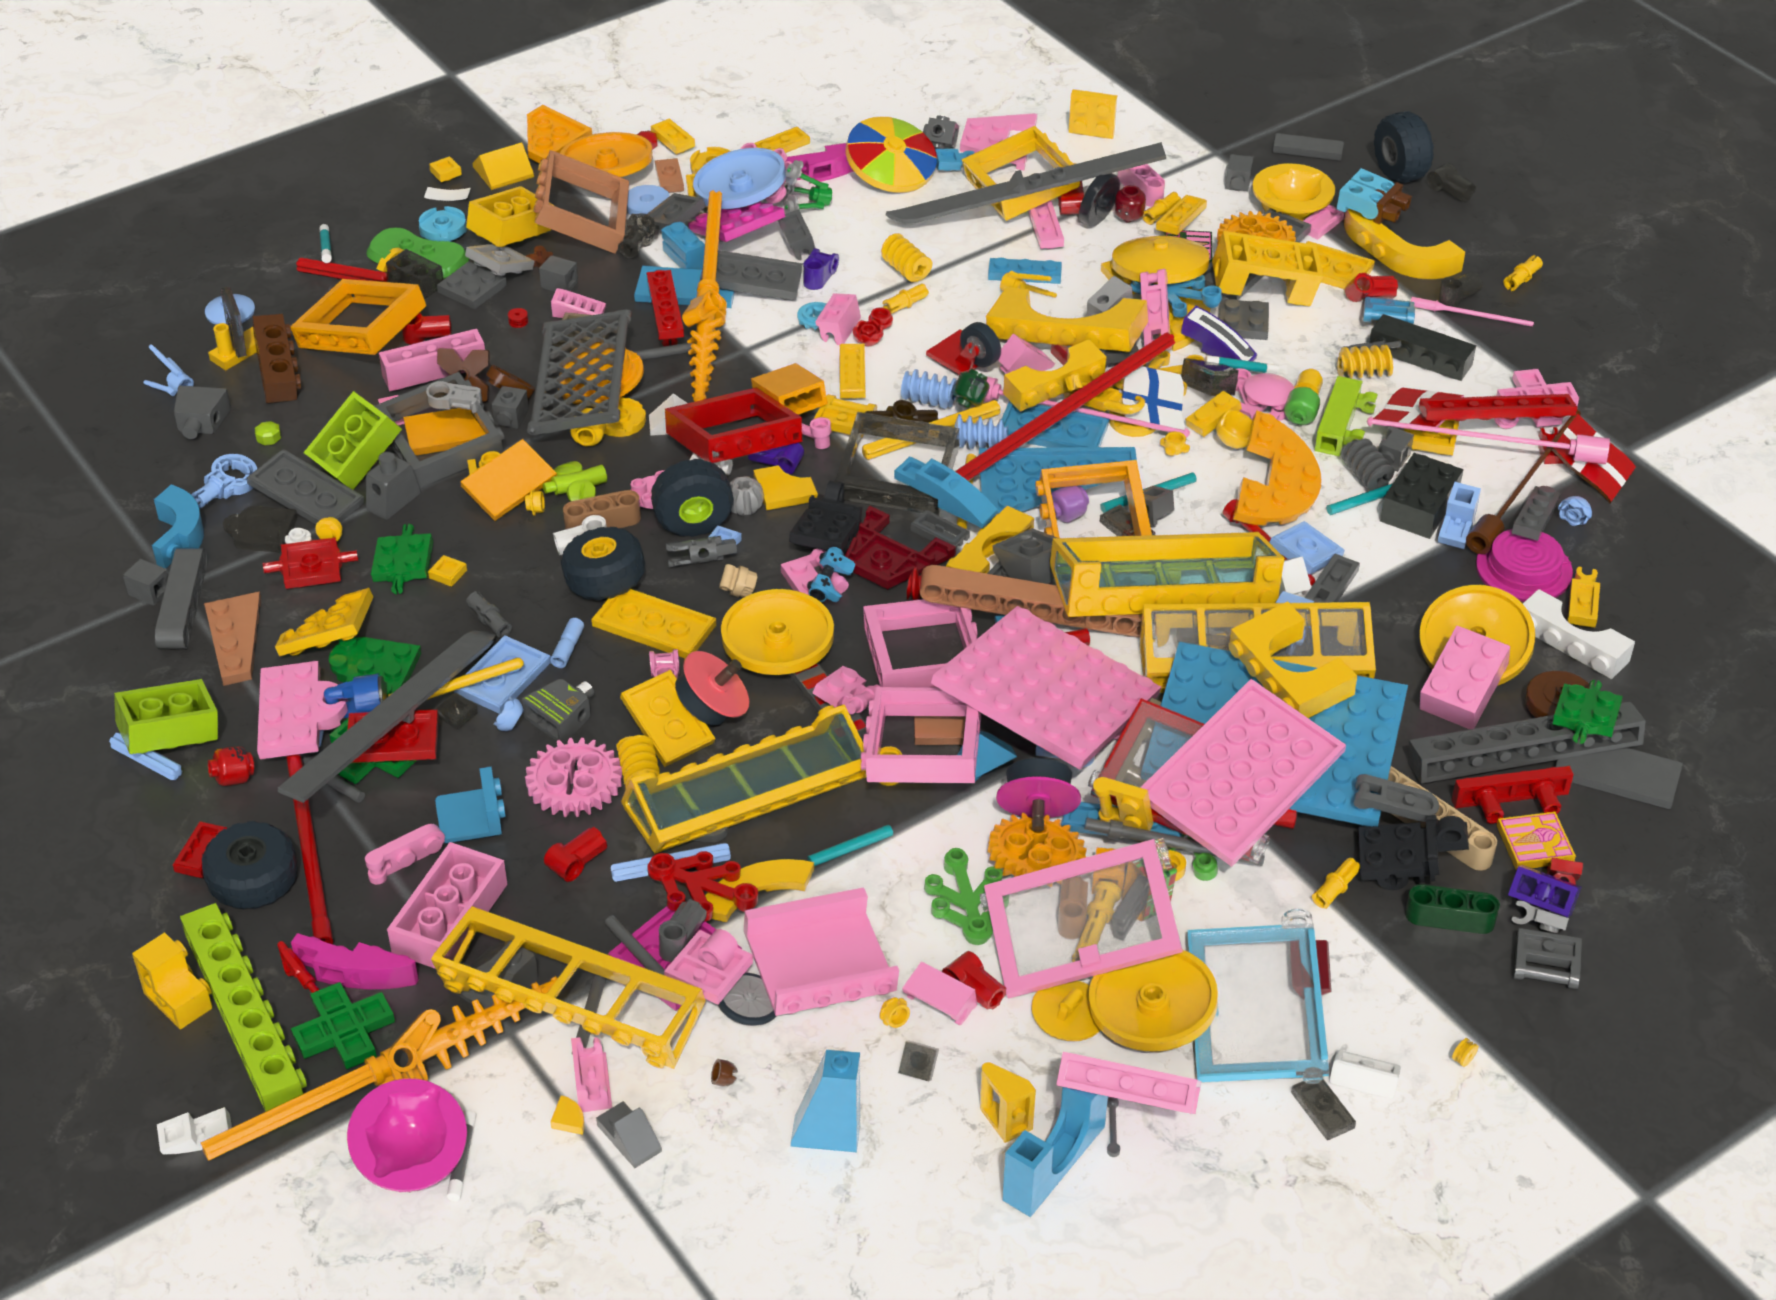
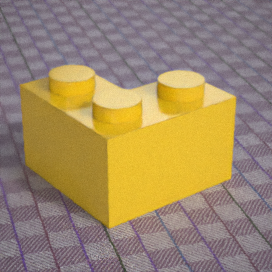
M164 932L132 953L144 994L180 1030L212 1009L209 997L212 994L211 989L203 978L197 979L193 975L185 959L188 953L179 940L173 941Z

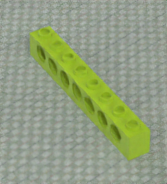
M214 903L180 916L188 944L205 981L211 989L213 999L264 1111L266 1112L302 1095V1088L307 1087L302 1070L300 1068L294 1069L292 1064H295L296 1060L290 1045L284 1047L281 1042L285 1040L279 1022L273 1024L271 1018H274L268 999L262 1001L260 997L264 993L258 978L252 979L250 976L253 973V969L248 956L241 957L240 955L243 948L238 935L234 934L231 936L230 934L233 927L227 912L221 914L217 904Z

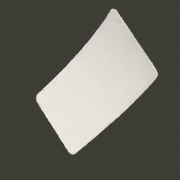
M428 187L424 198L443 201L463 200L468 198L471 188L446 190Z

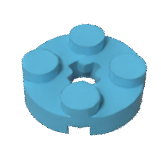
M444 206L445 210L437 211V208H431L425 211L419 217L421 237L431 241L452 242V240L459 238L467 232V221L464 213L457 208Z

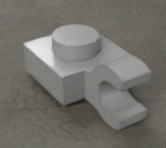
M1517 900L1516 905L1524 907L1527 914L1522 918L1513 916L1512 921L1516 924H1526L1530 920H1535L1541 923L1539 928L1550 932L1558 933L1559 929L1566 930L1569 917L1542 907L1533 906L1523 900Z

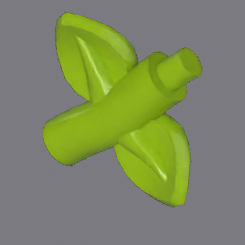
M571 461L557 466L554 469L557 476L551 477V481L543 483L542 486L545 493L554 492L556 495L567 493L568 499L571 502L596 496V488L594 486L606 483L607 474L603 465L583 470L579 462Z

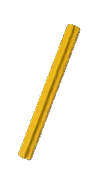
M996 400L865 444L862 446V454L867 460L953 431L959 414L962 416L963 422H966L968 416H972L973 423H976L979 417H982V420L1000 414V405Z

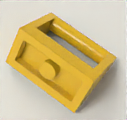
M984 1063L981 1072L980 1110L1004 1143L1019 1137L1024 1130L1028 1132L1033 1130L1036 1089L1029 1080L993 1063ZM994 1091L1000 1097V1104L993 1101Z

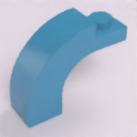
M172 484L154 499L158 519L172 525V528L152 545L156 564L165 569L172 564L176 548H199L204 538L203 523L196 500L190 493Z

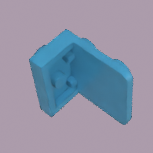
M491 767L479 768L482 789L440 795L435 799L439 828L445 836L444 843L502 834L500 818L505 817L503 799L497 800L496 796H501L502 792L499 778L493 779Z

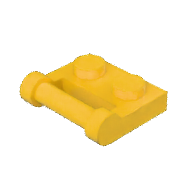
M827 394L828 404L819 408L814 419L819 417L827 418L831 422V431L863 437L869 426L865 424L864 414L866 411H877V405L871 403L868 405L837 399L835 395Z
M1100 777L1094 781V793L1099 798L1101 808L1099 810L1101 821L1110 822V820L1123 822L1125 826L1151 830L1154 823L1148 790L1106 777ZM1110 795L1116 796L1118 808L1112 806Z

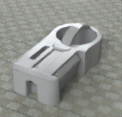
M437 381L430 384L426 390L429 405L436 409L450 410L451 407L469 409L472 410V413H476L482 401L481 389L478 387ZM439 392L448 393L441 398L433 397L434 394Z

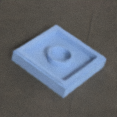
M1305 521L1271 537L1270 544L1287 559L1303 556L1309 575L1327 566L1334 554L1343 556L1345 552L1342 547Z

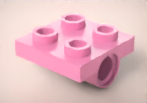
M717 929L712 935L699 930L665 969L664 975L701 988L705 999L718 1005L752 965L753 954L738 948L736 939L725 930Z

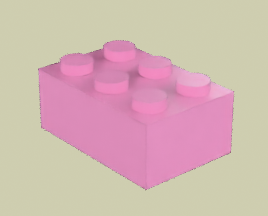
M1456 626L1421 690L1420 710L1467 729H1474L1509 664L1510 646Z

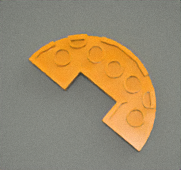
M1256 410L1252 419L1247 451L1271 459L1267 483L1264 485L1258 481L1243 477L1239 486L1233 519L1266 526L1267 522H1279L1280 525L1297 520L1303 513H1307L1316 501L1321 489L1320 468L1310 448L1293 430L1278 421L1273 415Z

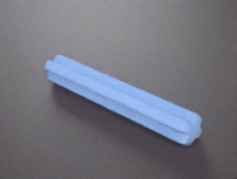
M727 843L668 853L676 860L694 856L701 851H707L713 855V863L728 861L731 857ZM652 857L612 864L611 875L613 880L619 882L649 876L647 866Z

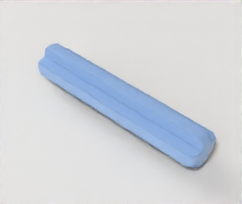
M115 733L109 740L112 749L170 780H176L183 772L180 764L155 751H148L143 754H129L120 733Z

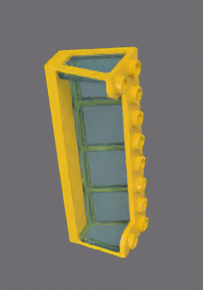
M845 704L836 708L830 705L818 712L819 716L811 726L805 728L801 726L794 727L788 730L785 735L777 738L775 735L768 736L762 739L759 744L751 747L749 744L742 745L736 748L733 753L725 756L722 753L710 757L707 762L699 765L697 763H690L681 768L679 772L673 774L665 772L657 776L656 773L648 772V770L639 771L631 777L621 803L655 854L725 827L736 825L866 778V770H861V752H864L863 741Z

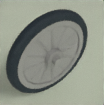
M745 972L718 1004L720 1010L728 1018L744 1025H762L777 1017L761 976L754 973Z

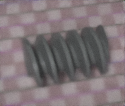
M1365 438L1359 441H1351L1341 451V458L1369 491L1388 485L1395 473L1393 466L1389 465L1387 459L1384 458L1381 452H1378V449L1370 439Z

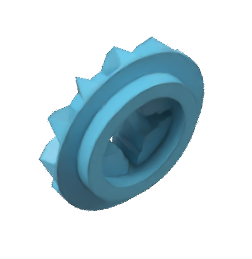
M811 302L800 307L797 312L799 324L804 325L806 329L814 328L816 331L819 326H816L815 321L827 303Z

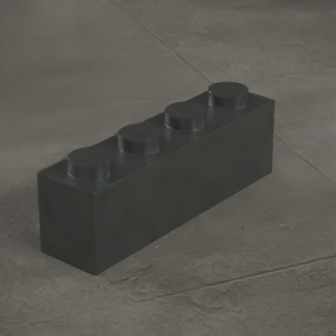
M1385 314L1380 317L1371 329L1369 343L1383 340L1386 343L1401 341V347L1390 348L1392 358L1459 381L1463 380L1472 367L1476 345Z

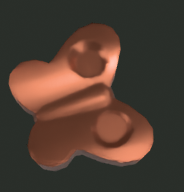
M536 246L534 254L526 255V257L534 260L533 267L537 266L540 268L550 256H553V253L547 252L543 246Z

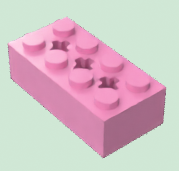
M449 842L387 928L391 952L397 955H406L415 960V962L435 968L431 961L433 954L470 907L473 906L489 912L507 886L504 860ZM468 927L444 958L454 960L468 933Z

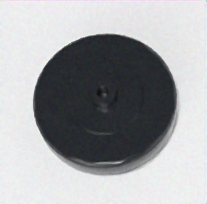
M1113 173L1099 175L1093 180L1085 192L1080 205L1079 218L1081 222L1094 227L1107 217L1115 204V196L1120 190V179L1117 175Z

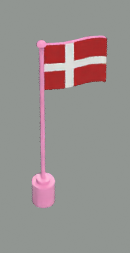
M1403 387L1391 396L1385 408L1378 415L1367 419V424L1370 427L1374 424L1569 449V455H1573L1574 461L1605 465L1610 445V438L1577 434L1576 439H1571L1570 444L1439 428L1445 420L1439 422L1426 420L1418 408L1420 398L1464 397V395Z

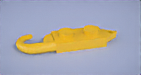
M1080 388L1065 392L1064 397L1067 398ZM1108 388L1084 405L1100 411L1109 410L1128 415L1142 410L1145 406V400L1141 396H1136L1137 404H1122L1123 398L1119 390Z

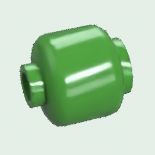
M1298 387L1290 391L1284 406V414L1287 419L1298 425H1306L1313 422L1320 407L1318 394L1308 387Z

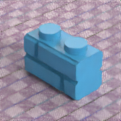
M675 222L662 229L663 251L680 268L702 270L705 244L683 222Z

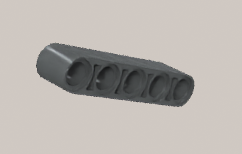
M205 548L175 549L155 629L157 649L188 648L207 569V553Z

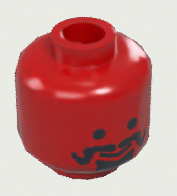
M241 746L216 749L213 759L208 760L209 776L215 777V780L221 786L246 783L249 776L254 774V761L251 752H246Z

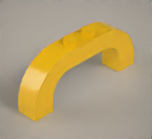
M1348 209L1345 212L1344 228L1348 236L1391 270L1419 279H1440L1462 272L1465 251L1452 241L1448 240L1431 247L1412 245L1404 241L1382 223L1380 225L1374 223V219H1367L1360 212Z

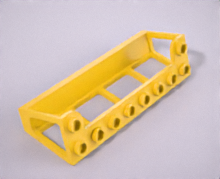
M473 906L470 907L431 958L437 974L444 983V987L451 992L461 994L462 991H469L470 988L478 992H483L485 989L493 992L497 998L505 1002L512 1003L515 1000L523 1003L524 1007L532 1012L541 1013L545 1011L553 1014V1017L562 1023L570 1024L572 1021L582 1025L583 1029L592 1034L599 1035L602 1032L610 1035L619 1044L629 1046L630 1043L641 1047L643 1054L647 1057L646 1061L657 1068L667 1066L675 1069L706 1002L701 988ZM468 927V933L454 960L444 958ZM476 931L505 942L512 940L508 948L487 973L460 964ZM521 946L527 950L568 964L548 993L542 994L498 978ZM577 968L626 985L606 1015H599L556 999ZM636 989L682 1005L661 1036L615 1020ZM692 1009L675 1049L672 1051L670 1046L671 1039Z

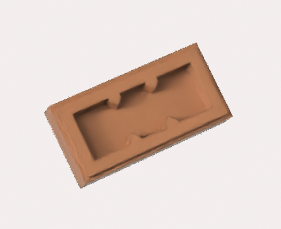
M678 158L655 160L659 186L667 190L668 193L684 191Z

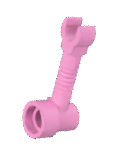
M824 417L815 418L810 422V426L802 423V434L813 438L816 448L825 449L830 446L829 435L832 431L829 419Z

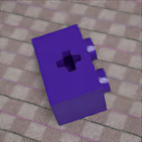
M1520 865L1517 868L1508 895L1569 917L1573 913L1582 886Z

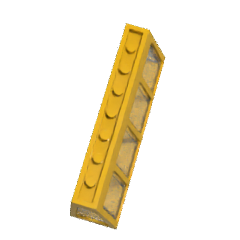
M1370 602L1290 603L1305 619L1303 639L1275 652L1271 656L1272 659L1319 668L1340 657L1356 675L1374 679L1376 666ZM1283 603L1143 604L1139 644L1143 676L1148 677L1152 682L1161 686L1159 693H1164L1179 642L1230 651L1229 642L1232 628Z

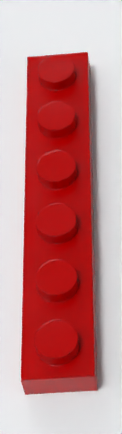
M1569 394L1420 398L1418 407L1424 418L1432 422H1439L1441 420L1465 421L1466 419L1490 420L1491 418L1511 420L1516 417L1538 419L1548 416L1563 418L1565 416H1576L1577 405Z

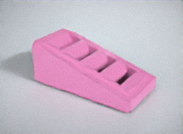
M557 288L551 301L552 317L563 318L565 312L587 315L603 314L606 309V303Z

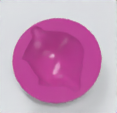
M1512 529L1504 531L1495 538L1492 549L1487 554H1478L1476 560L1477 573L1486 586L1504 590L1522 602L1530 598L1538 589L1554 598L1558 597L1568 589L1573 576L1572 562L1569 561V557L1564 554L1561 545L1544 532L1537 541L1512 534Z
M411 1078L390 1081L369 1092L353 1111L347 1130L348 1150L357 1170L367 1180L381 1188L409 1193L433 1186L448 1176L460 1161L467 1139L466 1120L461 1107L454 1097L434 1083Z

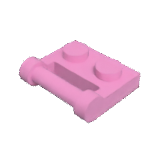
M817 548L810 555L781 564V573L794 591L809 595L807 584L818 575L814 567L820 566L823 570V566L819 563L821 560L819 556L821 553L826 552L825 550ZM833 572L830 579L839 593L845 592L849 586L847 580L840 576L838 572Z

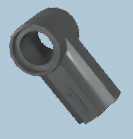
M691 899L687 902H682L671 919L660 925L659 955L665 961L672 962L706 919V910L701 907L699 902Z

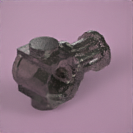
M639 213L631 214L629 219H626L625 239L618 244L619 252L624 257L634 258L638 255L639 248L650 246L654 239L658 238L659 226L655 225L654 218L647 214Z

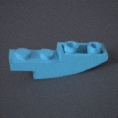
M909 456L894 470V479L938 499V508L980 528H983L998 514V509L974 485L957 472L932 458L925 464Z

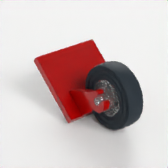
M974 322L963 330L959 329L927 350L926 355L960 375L963 371L974 370L978 366L988 367L995 363L1001 356V344L995 332L988 325L982 322Z

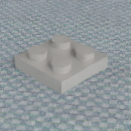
M493 244L466 248V257L474 260V264L491 269V273L504 276L505 273L519 274L522 271L533 270L534 260L507 246L497 247Z

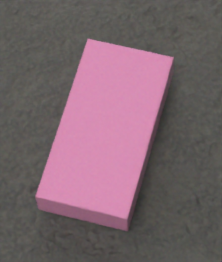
M1331 205L1315 211L1304 220V222L1311 224V232L1308 235L1317 240L1344 220L1345 212L1337 210L1336 207Z

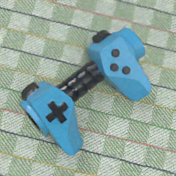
M830 547L826 552L820 554L819 559L821 560L819 563L823 566L821 574H818L807 584L809 595L820 602L826 599L838 602L843 596L836 590L830 580L833 572L851 575L854 570L855 563L843 556L844 554L841 549Z

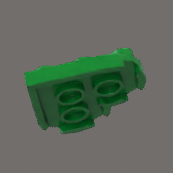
M353 637L345 641L339 640V644L330 652L329 665L330 670L337 675V680L343 683L353 681L355 676L379 673L384 678L388 697V694L394 693L410 679L422 653L420 645L367 637Z

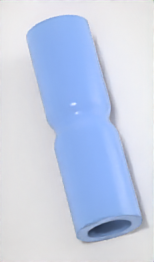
M569 619L562 633L561 640L558 642L550 658L553 666L557 668H564L574 646L584 629V623L580 619Z

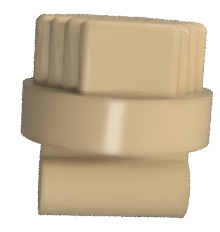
M726 564L719 588L730 591L732 596L746 597L751 595L755 589L758 578L757 573L749 571L748 568L743 566L736 568L733 565Z

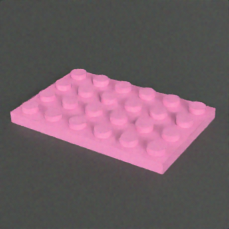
M1250 679L1140 788L1148 790L1150 805L1153 810L1232 867L1345 752L1346 744Z

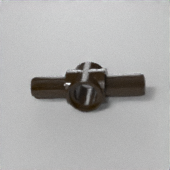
M898 400L893 406H888L886 411H866L864 420L867 425H887L891 432L897 434L914 428L917 424H926L938 420V411L917 410L911 402Z

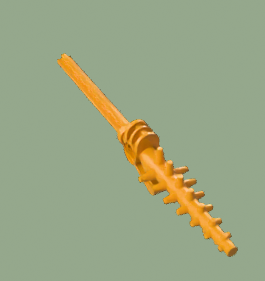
M714 190L709 192L702 280L697 285L696 298L691 300L690 305L682 315L686 326L691 327L697 324V330H692L690 332L692 337L687 340V343H693L691 344L692 349L688 351V354H696V357L693 356L691 361H689L690 366L695 365V369L690 372L692 377L695 376V381L691 383V386L695 389V392L692 394L694 402L707 398L705 392L709 390L708 381L711 380L709 374L714 369L711 362L716 360V356L712 351L719 349L714 339L718 341L721 339L720 330L715 328L723 326L726 321L727 303L719 294V284L716 282L722 193L720 191L715 192Z
M555 976L551 978V981L542 985L535 982L531 984V990L546 994L558 978ZM493 995L494 1005L484 1009L478 999L472 1001L474 1014L465 1017L459 1006L456 1005L452 1007L455 1022L437 1029L440 1023L439 1013L432 1009L426 1010L418 1015L390 1048L380 1052L381 1056L376 1058L371 1056L365 1059V1065L200 1142L203 1153L206 1155L207 1160L210 1161L371 1083L380 1086L390 1081L410 1078L428 1081L423 1061L436 1055L446 1070L451 1068L447 1052L448 1048L455 1045L463 1058L468 1056L469 1053L465 1039L474 1035L480 1046L486 1044L483 1033L484 1029L493 1026L497 1034L503 1032L501 1021L509 1016L512 1017L514 1022L521 1020L519 1011L525 1007L523 1003L513 1000L512 1003H508ZM397 1050H403L408 1055V1063L405 1067H399L394 1062V1054Z

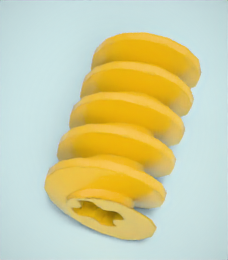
M900 233L890 235L883 243L881 249L883 259L899 271L901 275L905 276L907 280L918 282L930 273L933 264L932 260Z
M1373 345L1370 349L1367 346H1362L1360 350L1354 346L1351 347L1350 351L1347 347H1342L1337 360L1338 376L1343 377L1344 372H1347L1348 377L1352 379L1354 371H1357L1358 377L1362 378L1364 371H1367L1370 378L1373 376L1374 370H1376L1378 376L1382 377L1385 369L1388 376L1393 374V358L1387 345H1381L1380 348Z
M645 735L629 736L621 739L616 744L625 790L631 777L639 771L648 770V772L656 773L657 776L660 774L654 743L650 737Z

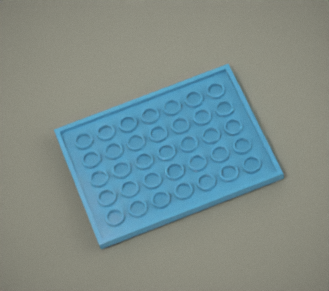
M1179 642L1161 706L1206 724L1250 679L1262 687L1263 685L1256 677H1252L1248 673L1246 666L1239 658H1235L1230 651ZM1273 659L1280 667L1293 672H1308L1317 669L1316 667ZM1357 675L1355 695L1308 718L1346 744V749L1289 809L1325 818L1378 827L1381 810L1373 808L1359 809L1354 805V795L1358 792L1355 787L1356 777L1361 774H1367L1388 780L1408 685ZM1155 723L1141 772V780H1149L1191 737Z

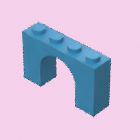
M1063 1087L1060 1113L1047 1140L1043 1141L1024 1130L1005 1152L1004 1202L1029 1217L1035 1213L1105 1128L1108 1096Z

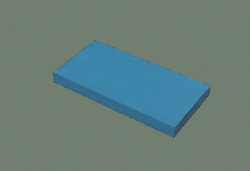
M642 266L634 294L635 302L651 303L646 272H654L656 270H671L678 305H690L691 300L696 298L697 285L700 282L702 270ZM719 288V294L726 300L727 308H732L735 291Z
M1009 400L1001 418L1004 427H1007V425L1009 427L1008 436L1052 407L1037 404L1020 412ZM1072 412L1027 443L1047 448L1100 447L1109 426V419Z

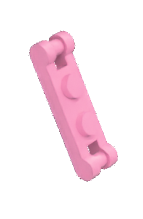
M1159 269L1156 273L1151 274L1149 272L1140 273L1142 300H1147L1148 323L1143 330L1144 346L1153 341L1154 334L1161 333L1163 335L1166 332L1170 334L1168 276L1166 269Z

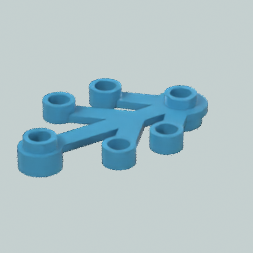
M1204 275L1185 282L1167 284L1168 302L1172 306V314L1175 317L1187 315V304L1182 302L1178 296L1201 300L1209 308L1217 307L1222 300L1221 288L1214 285L1205 287ZM1132 280V291L1141 295V282Z

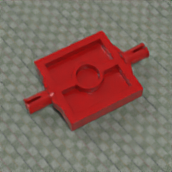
M336 537L282 544V554L279 561L263 562L264 574L281 571L284 577L285 589L340 582L342 563L358 561L357 550L340 552L337 547Z

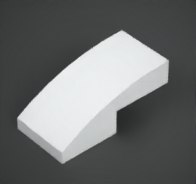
M223 1107L195 1119L189 1113H185L157 1124L161 1153L180 1154L202 1150L200 1142L232 1128L230 1113Z

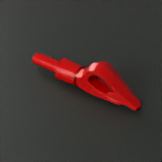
M280 941L277 945L286 975L297 978L302 987L309 989L311 993L318 991L319 989L315 985V978L306 970L300 958L283 941Z

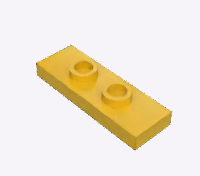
M840 344V398H866L865 344Z

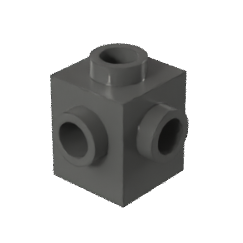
M937 115L936 118L929 117L928 124L924 125L923 133L930 139L935 149H944V147L955 149L959 125L955 121H949V117Z

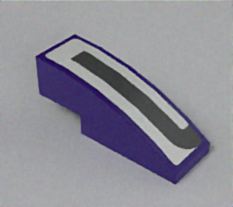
M1195 306L1184 317L1181 334L1203 343L1202 352L1216 357L1253 362L1257 358V353L1235 330L1210 312Z

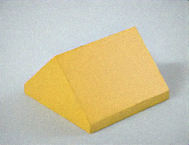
M522 142L479 155L472 163L473 168L491 190L534 177Z

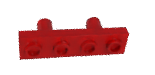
M671 270L646 272L659 340H662L664 347L669 346V339L671 345H677V338L684 337V328Z
M1570 766L1459 779L1455 781L1451 800L1455 809L1481 805L1488 823H1497L1498 819L1503 818L1504 812L1500 803L1538 798L1544 813L1556 812L1558 814L1561 810V804L1557 796L1569 794L1574 774Z

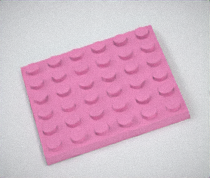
M1019 606L1015 607L933 675L931 684L1079 770L1125 728L1141 698L1150 702L1151 698L1155 699L1161 690V686L1152 682L1148 677L1141 676L1129 669L1125 664L1116 662L1104 655L1100 650L1093 649L1081 642L1077 637L1056 628L1054 624L1038 618L1029 610Z

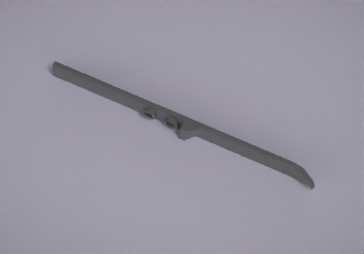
M1162 142L1066 167H1057L1042 173H1034L1027 177H1023L1022 171L1018 170L1015 171L1010 181L902 209L886 211L885 215L892 220L904 224L918 223L1083 181L1099 175H1106L1165 160L1166 154Z
M475 630L464 634L278 787V793L304 803L399 722L411 723L414 720L415 709L493 644L496 634Z

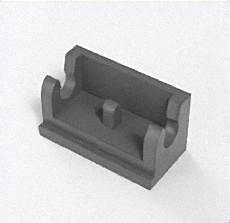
M799 209L785 214V217L778 220V223L790 248H793L796 258L802 260L800 252L803 249H808L810 255L815 248L812 235Z

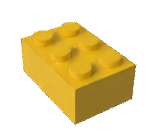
M522 186L469 201L466 228L475 232L477 236L492 242L497 247H505L508 244L520 242L551 231V229L535 223L536 213L533 212V208L537 199L534 193Z

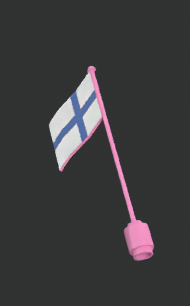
M1142 366L1125 377L1122 403L1134 405L1138 403L1135 400L1136 396L1143 397L1145 406L1139 412L1128 415L1124 414L1125 417L1081 407L1075 410V412L1161 431L1181 432L1186 438L1190 435V431L1184 426L1182 414L1184 395L1182 377L1180 374ZM988 377L987 382L990 384V389L983 402L998 400L1000 395L1005 396L1003 390H1001V384H998V379ZM1046 400L1039 404L1055 406L1058 402Z

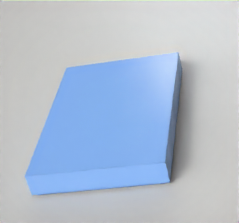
M504 635L466 674L518 657L524 661L523 667L455 690L454 693L501 714L505 703L510 701L509 697L517 698L551 663V657L544 652Z

